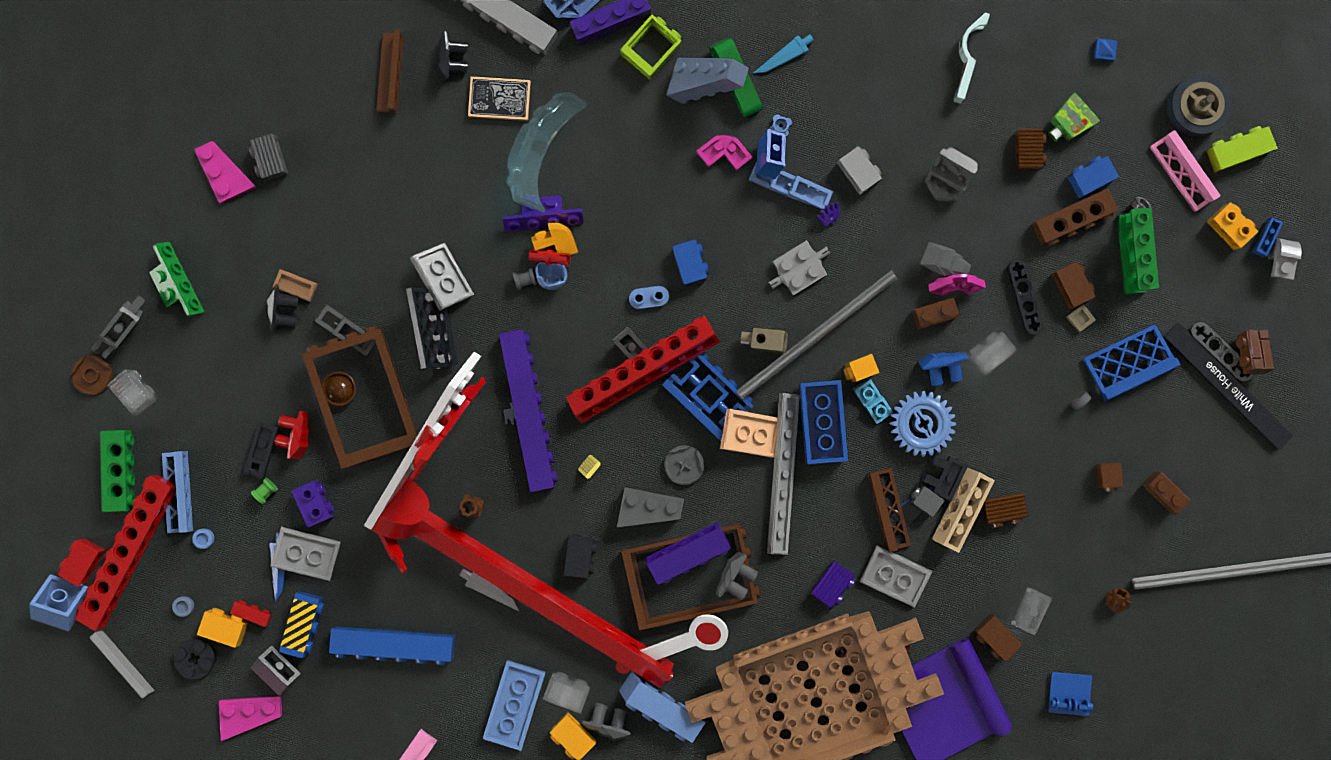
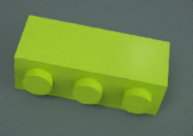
M1257 126L1248 130L1249 134L1244 136L1242 133L1230 137L1231 140L1225 143L1224 140L1212 143V148L1206 152L1214 173L1278 149L1269 126L1261 129V126Z

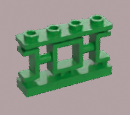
M1152 208L1132 209L1130 213L1117 216L1124 295L1146 293V290L1159 288Z

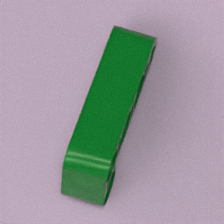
M725 38L709 46L712 58L734 59L744 65L737 47L731 38ZM747 72L744 86L731 90L744 118L763 109Z

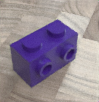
M318 480L292 490V494L308 528L334 517V507L330 501L327 502L324 495L326 494L325 487Z

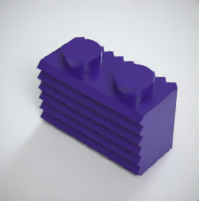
M832 560L810 593L831 608L833 605L837 606L843 599L841 594L845 588L849 590L855 581L853 579L854 574Z

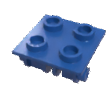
M1052 672L1048 712L1089 716V711H1093V703H1090L1092 675Z

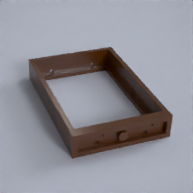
M376 325L364 329V334L350 333L345 335V340L338 342L337 338L326 341V346L319 348L318 344L306 348L307 352L302 353L341 469L410 447L418 436L382 328L377 329ZM375 339L407 434L346 454L313 358Z
M739 523L721 527L724 534L733 533L737 552L739 551L747 555L744 564L749 566L748 559L751 558L749 546L745 547L743 539L747 538L745 528L740 527ZM692 534L627 548L621 551L639 630L757 604V598H760L758 585L754 586L753 582L743 577L745 588L748 590L747 595L742 600L737 597L649 617L636 555L664 549Z

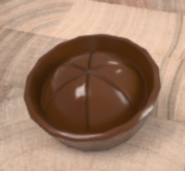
M341 371L333 372L327 375L322 382L325 396L330 405L344 406L350 403L355 396V382L347 373Z

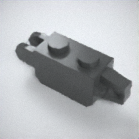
M138 295L133 303L129 301L124 302L100 333L98 340L91 350L95 352L101 346V343L105 342L109 347L104 350L102 357L106 359L140 319L143 311L139 308L145 302V299Z

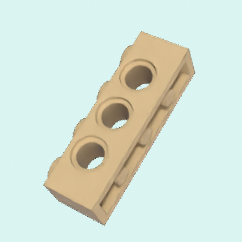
M967 467L932 540L959 553L995 480Z

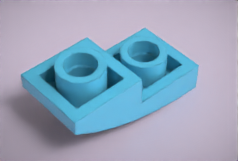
M867 378L852 389L876 424L893 413L870 378Z

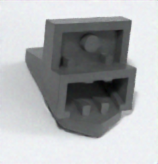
M943 148L924 182L936 200L959 202L978 170L976 168L978 163L954 148H948V150Z

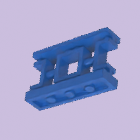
M703 352L689 360L694 367L681 380L673 373L662 386L720 441L723 429L720 430L702 410L705 409L710 414L717 407L726 416V410L730 408L723 402V399L729 393L724 387L726 386L739 398L736 392L739 386L731 378L729 380L725 379L722 376L723 370L716 364L713 367L708 362L710 358ZM697 358L717 378L714 379L708 374L701 381L693 374L700 367L695 359ZM688 379L696 387L689 394L695 400L693 403L673 384L674 381L681 386ZM708 380L723 394L710 408L695 395ZM745 395L746 398L744 397L741 400L745 406L743 407L737 402L731 409L736 410L738 408L740 411L748 412L753 407V404H751L753 399L749 395ZM725 416L718 422L723 428Z

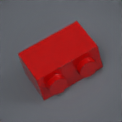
M86 538L73 542L69 549L71 552L59 565L60 571L57 574L77 587L87 584L106 551Z

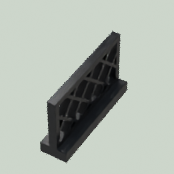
M407 288L406 292L421 369H442L458 365L448 309L445 308L440 311L427 288Z

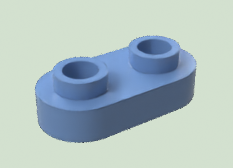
M662 286L635 289L629 296L630 304L635 309L660 307L665 305L669 299L668 291ZM658 292L662 293V299H656L655 294ZM637 295H641L643 297V300L641 302H637L635 300Z

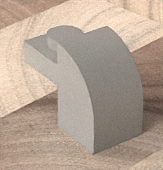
M1280 238L1275 239L1268 258L1274 260L1271 277L1290 281L1294 280L1297 260L1301 259V245L1299 242Z

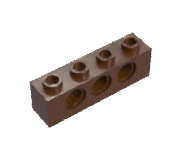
M1108 188L1032 223V227L1040 244L1047 243L1048 246L1059 242V237L1066 235L1068 238L1077 234L1076 229L1084 227L1086 230L1095 226V221L1098 219L1106 221L1114 217L1113 213L1119 209ZM1091 206L1097 209V215H1093L1090 212ZM1073 214L1079 217L1078 224L1072 221ZM1055 222L1061 225L1060 232L1054 229Z

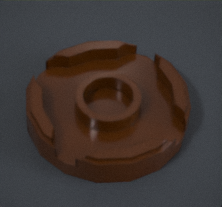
M90 355L82 357L74 364L71 370L72 383L79 392L86 395L103 393L110 387L113 380L111 365L99 356Z

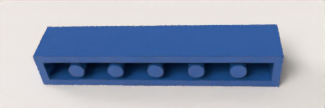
M335 626L331 629L329 653L335 654V657L339 658L355 655L356 659H367V656H374L375 660L382 661L387 660V658H395L397 662H407L408 659H416V663H428V660L436 661V664L447 665L454 657L455 635Z

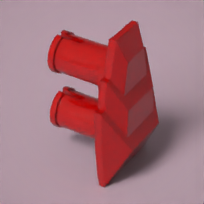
M300 411L297 418L281 415L279 426L293 429V431H291L290 437L277 435L275 446L288 449L287 459H302L308 448V412Z

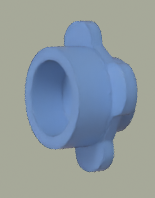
M775 115L770 130L781 132L788 136V128L792 124L791 119Z

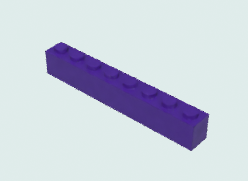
M523 329L501 333L499 336L530 492L553 488L555 483L558 482L556 470L552 471L551 463H554L552 451H548L547 443H550L548 431L544 432L543 424L546 423L544 411H540L539 404H542L541 393L536 391L535 385L539 383L537 373L532 371L531 365H534L535 362L533 353L528 351L527 345H531L529 333L525 334Z

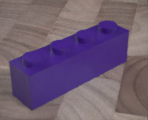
M619 0L570 21V25L580 46L651 16V7L648 0Z
M716 522L646 557V563L657 584H665L679 574L683 575L690 572L697 565L701 566L708 563L715 556L726 554L731 548L719 522Z

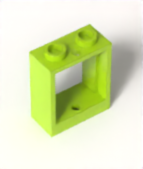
M653 15L645 21L620 49L621 55L649 80L657 74L682 46L680 34L674 29L672 31L669 30L662 18L659 16L656 18ZM652 27L673 44L653 67L632 50Z

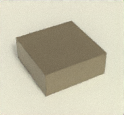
M1084 304L1066 316L1077 332H1081L1096 320Z

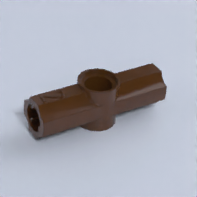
M465 494L460 503L459 511L464 516L479 518L484 509L485 501L481 497H472Z

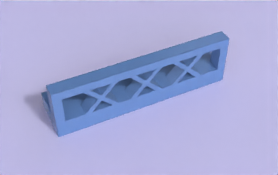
M188 451L162 453L163 477L170 481L175 475V495L177 496V510L171 505V502L166 510L167 533L193 531ZM174 456L175 469L169 466L168 457ZM178 515L179 528L173 529L172 520Z

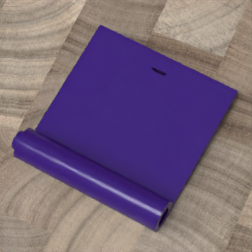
M969 638L959 640L912 665L917 680L936 673L944 695L906 708L912 727L902 730V733L916 760H944L991 734L1005 736L1011 732L1012 724Z

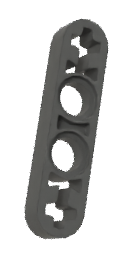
M1198 322L1189 327L1188 332L1237 381L1244 382L1252 378L1253 374H1245L1246 376L1240 377L1241 371L1239 369L1243 368L1240 366V363L1238 365L1237 363L1240 361L1241 356L1207 324ZM1201 327L1203 335H1196L1197 330L1195 328ZM1212 339L1218 342V348L1215 351L1209 348V342ZM1226 353L1231 354L1233 357L1231 364H1226L1223 360Z

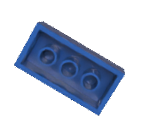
M841 380L799 384L805 464L848 461Z

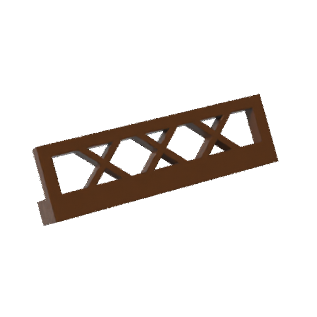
M394 29V33L383 32L377 112L398 114L404 35L399 29Z
M892 468L868 473L886 549L889 552H893L899 548L911 546ZM888 473L890 481L886 487L881 485L880 474ZM887 491L894 495L895 500L891 507L885 501L884 495ZM891 511L899 514L900 520L896 526L891 524L889 517ZM897 530L903 533L904 543L896 544L894 534Z

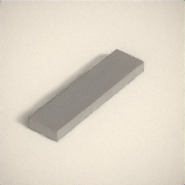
M103 630L95 632L90 637L91 641L141 698H145L155 691Z

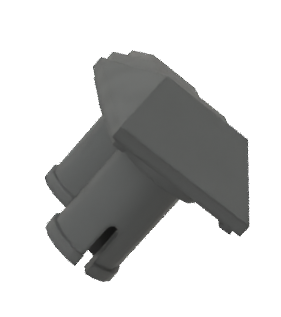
M928 242L920 265L943 276L968 275L972 266L963 259V256L957 254L956 250L932 242Z
M738 551L727 560L726 567L717 586L716 595L722 597L724 592H729L740 600L745 597L748 589L733 580L737 574L750 582L755 580L758 571L744 564L747 555Z
M595 703L591 721L582 722V726L587 730L596 732L600 736L607 737L612 741L628 739L630 735L629 731L622 729L627 711L622 709H614L611 726L603 724L607 706Z

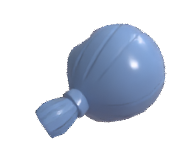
M541 262L536 266V279L542 288L556 290L565 284L567 280L565 266L557 264L549 266Z

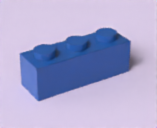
M1273 217L1268 218L1252 253L1261 257L1268 256L1283 222Z

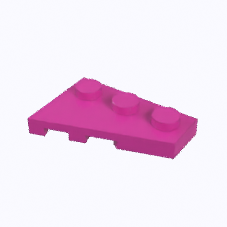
M211 141L194 149L220 204L257 188L215 142Z
M281 695L219 700L221 741L281 717Z

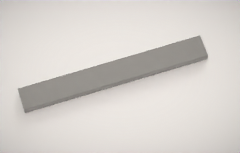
M779 393L768 554L788 555L800 395Z

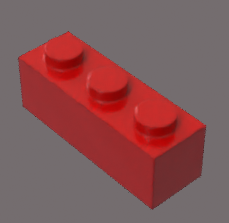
M243 600L234 602L231 614L264 627L269 625L273 615L270 614L269 610H260L258 606L253 604L251 606L247 605V602Z

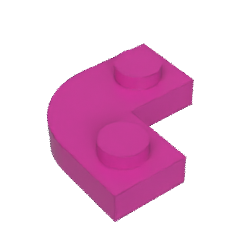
M727 135L715 136L696 151L708 167L725 156L737 171L752 159L750 153L737 138Z
M967 274L941 277L936 279L935 282L928 284L929 292L939 296L956 290L972 294L986 288L984 280Z

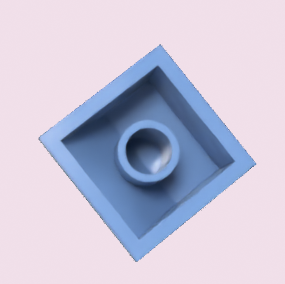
M50 574L29 604L31 619L70 631L76 621V610L84 602L88 587H77L63 578Z

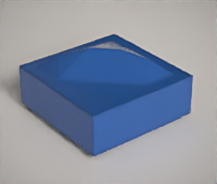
M1097 38L1094 59L1114 62L1117 41Z

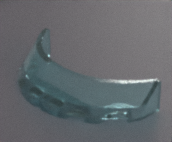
M559 92L553 95V99L545 106H539L533 112L534 117L530 122L523 124L514 140V145L508 157L509 177L506 178V183L510 187L512 199L520 205L541 213L545 212V208L539 198L538 177L544 155L563 125L587 106L586 102L573 93Z

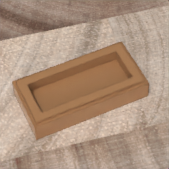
M279 269L273 284V288L275 284H278L280 291L298 296V298L309 302L312 301L318 286L315 282Z

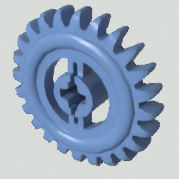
M921 391L920 397L916 392H913V399L906 395L907 402L899 400L902 407H894L898 414H891V417L895 418L896 421L890 422V425L896 426L891 433L898 434L894 441L901 440L899 447L907 445L906 453L913 449L914 456L920 451L922 457L925 456L926 451L932 456L933 449L940 453V445L947 448L945 440L952 441L949 434L955 433L951 426L956 425L955 422L951 421L955 415L949 414L952 407L945 408L947 400L940 403V395L934 399L933 392H930L926 397L925 391ZM920 409H927L936 416L938 424L934 434L931 430L933 427L932 419L927 415H922ZM912 414L915 417L912 421L913 429L918 433H924L927 437L926 439L918 438L910 431L909 419ZM920 420H921V421H923V420L926 421V424L924 425V427H919V426H918V425L921 423Z

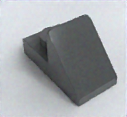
M626 327L612 339L629 359L640 354L642 350L647 349L629 327Z

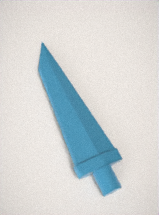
M810 34L803 39L796 36L753 73H767L809 51L807 45L814 41L813 37Z

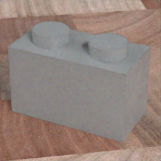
M858 146L839 159L837 164L859 195H861L882 179L880 176L882 173L876 165L873 166L871 164L867 151L865 149L861 150Z

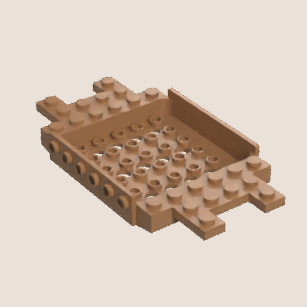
M869 611L850 617L849 614H845L733 655V660L716 667L722 689L685 702L692 723L712 716L725 749L706 756L707 760H849L856 754H865L872 751L873 748L890 745L892 741H895L893 733L912 727L906 708L944 695L937 674L935 673L917 680L905 646L924 639L917 619L914 618L877 632ZM838 647H844L847 652L845 656L838 657L835 655V650ZM806 661L808 668L805 671L798 670V662ZM850 665L853 667V672L850 675H844L842 668ZM761 675H768L770 677V682L766 685L760 684L758 680ZM807 679L815 681V686L812 689L804 687V682ZM857 683L860 685V690L857 693L849 692V686ZM767 694H776L777 700L774 703L767 702L765 699ZM814 697L821 698L822 704L819 707H813L810 704ZM861 701L867 704L866 710L862 712L857 711L855 708L856 704ZM774 712H783L784 718L781 721H775L772 718ZM820 716H827L829 722L826 725L818 724L817 720ZM788 729L791 732V736L788 739H782L779 736L781 730Z

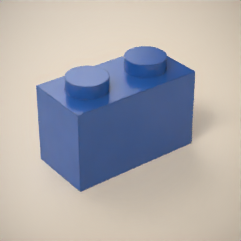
M767 129L760 138L757 149V175L776 179L785 167L786 134Z
M1098 156L1089 161L1090 165L1084 168L1081 165L1072 170L1073 175L1068 177V180L1078 198L1119 177L1108 156L1103 159Z
M695 239L672 247L684 286L707 280V274L710 273L707 263H703L701 255H704L701 243L697 244Z

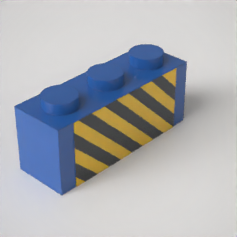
M302 591L295 593L279 652L299 658H304L307 654L311 653L314 644L311 642L312 636L317 633L319 627L317 622L318 615L322 614L325 605L322 603L323 597Z

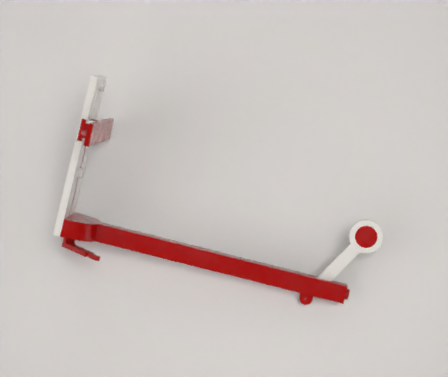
M474 352L446 387L364 524L365 527L378 533L390 559L395 560L400 572L405 573L407 567L403 561L404 554L396 539H406L413 534L617 661L616 669L619 673L626 674L631 670L659 688L665 682L668 683L674 674L672 672L674 663L664 657L693 646H698L704 650L721 648L727 641L728 629L720 618L713 615L698 616L692 621L689 632L647 647L429 511L430 503L427 495L412 480L417 479L486 382L482 377L477 385H470L464 389L474 375L472 371L481 357Z

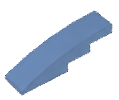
M757 162L749 178L751 182L822 210H825V205H828L833 193L831 190L800 176H793L785 171H781L776 179L757 175Z

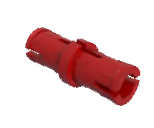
M531 249L529 261L546 263L549 266L552 264L569 266L571 255L570 253L554 252L550 249L547 251Z

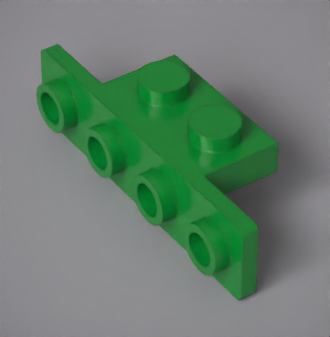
M170 242L153 245L161 264L149 273L166 307H173L178 302H181L188 317L202 314L204 310Z

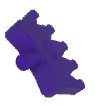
M830 203V208L825 205V211L821 210V216L817 215V218L824 226H828L830 223L831 225L835 224L834 220L840 216L839 203Z

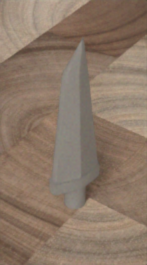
M463 568L460 576L468 580L465 586L519 611L514 600L504 591L474 572L470 573Z

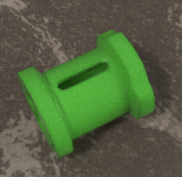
M265 478L256 490L251 491V494L258 502L265 504L266 499L273 492H277L278 488L272 481Z

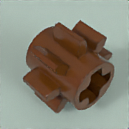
M1114 588L1113 591L1108 590L1105 597L1107 599L1105 604L1115 613H1123L1124 609L1128 610L1132 603L1130 601L1131 596L1123 588Z

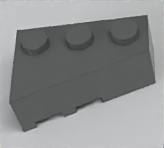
M625 487L617 527L678 520L681 518L684 498Z

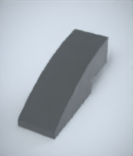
M327 304L324 305L314 319L315 322L341 340H345V335L357 332V335L365 333L361 327ZM372 339L352 347L367 356L376 341Z

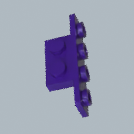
M561 195L521 199L522 215L503 217L505 232L549 228L548 223H561L565 226L584 224L581 208L562 210Z

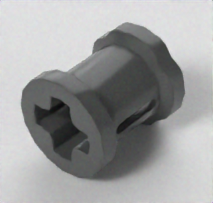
M532 268L523 273H513L517 290H521V287L528 285H537Z

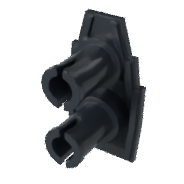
M446 31L442 33L439 40V51L435 66L441 83L449 77V73H467V61L449 60V53L466 54L467 42L449 41Z
M275 284L267 297L269 330L271 334L274 333L277 326L296 328L297 315L278 314L277 308L280 306L297 309L298 296L280 295L278 284Z

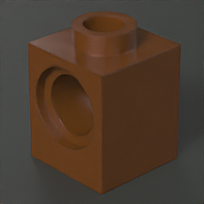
M1121 462L1096 464L1098 488H1104L1105 492L1117 491V487H1123Z

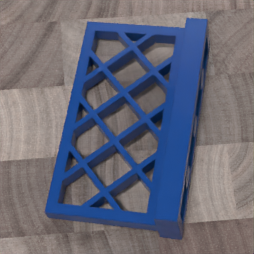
M1156 324L1083 359L1102 394L1101 398L1104 403L1181 365L1178 359L1172 355ZM1153 331L1156 336L1155 344L1144 341L1147 333ZM1128 342L1140 343L1137 353L1126 350ZM1142 345L1153 348L1151 357L1140 354ZM1114 349L1122 352L1119 361L1108 358L1111 350ZM1156 349L1164 351L1167 359L1163 361L1154 359ZM1125 353L1136 356L1133 366L1122 363ZM1094 358L1104 360L1101 370L1093 368L1090 360ZM1138 358L1149 361L1146 369L1136 367ZM1106 362L1118 365L1115 374L1104 371ZM1120 366L1132 369L1129 377L1118 376ZM1102 375L1113 378L1111 386L1104 388L1101 382Z

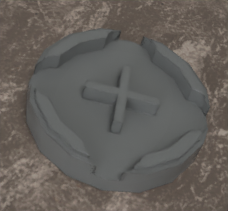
M687 445L677 446L666 456L664 462L665 472L674 483L689 485L697 481L702 475L704 461L700 452L695 448Z

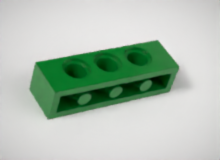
M131 430L100 431L102 512L131 511L133 509L135 476L132 474V466H134L135 459L132 454L134 436L131 434ZM117 446L121 447V454L119 456L115 453ZM117 466H120L122 469L120 476L115 471ZM118 486L122 488V494L120 496H118L116 493V488Z

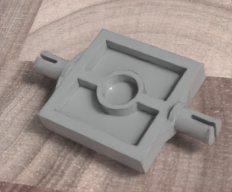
M806 240L773 260L772 262L777 269L778 277L769 281L772 289L783 283L788 287L791 294L795 295L826 276L827 273L822 266L821 259L831 254L830 251H827L828 248L825 247L816 253Z

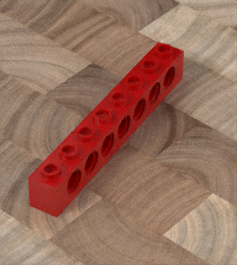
M704 315L701 318L695 319L686 327L676 330L669 337L659 340L652 347L642 350L635 357L625 360L620 366L608 370L603 376L591 380L586 386L574 390L566 399L575 417L581 423H584L717 345L720 341Z
M150 475L142 485L143 490L135 498L131 513H128L125 517L122 530L116 534L113 547L106 553V560L103 566L97 570L94 583L89 586L84 602L76 610L75 620L95 631L104 629L176 493V485L159 475ZM152 493L156 495V501L154 503L151 500ZM143 511H145L147 515L145 521L142 519L141 516ZM133 529L137 531L136 538L132 535ZM124 547L128 550L127 556L123 554ZM114 565L118 567L117 574L113 570ZM105 582L109 586L108 592L104 589ZM95 601H98L99 609L95 608Z

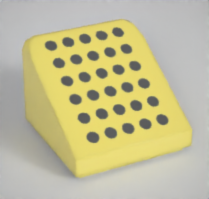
M589 455L578 470L587 479H590L601 466V462L592 455Z

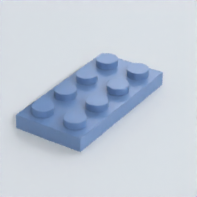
M507 660L483 739L520 751L522 750L544 680L545 671Z

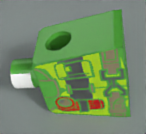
M1074 93L1050 120L1054 128L1048 132V135L1055 142L1062 136L1067 141H1070L1093 127L1100 120L1082 99Z

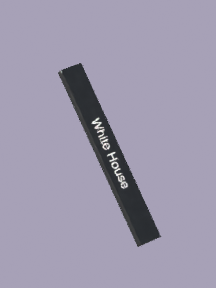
M1176 323L1163 338L1276 450H1280L1293 437L1180 323Z

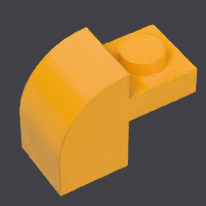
M548 223L550 231H540L531 237L535 251L555 245L558 253H570V255L578 253L572 232L561 223Z

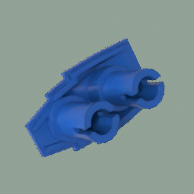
M961 352L930 353L920 359L918 364L922 370H929L930 384L936 386L943 384L941 367L949 366L951 381L962 380L960 363L969 359V356Z

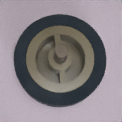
M1197 74L1186 78L1171 91L1167 100V114L1171 124L1179 132L1190 137H1203L1215 132L1228 121L1232 112V97L1226 85L1218 78L1206 74Z

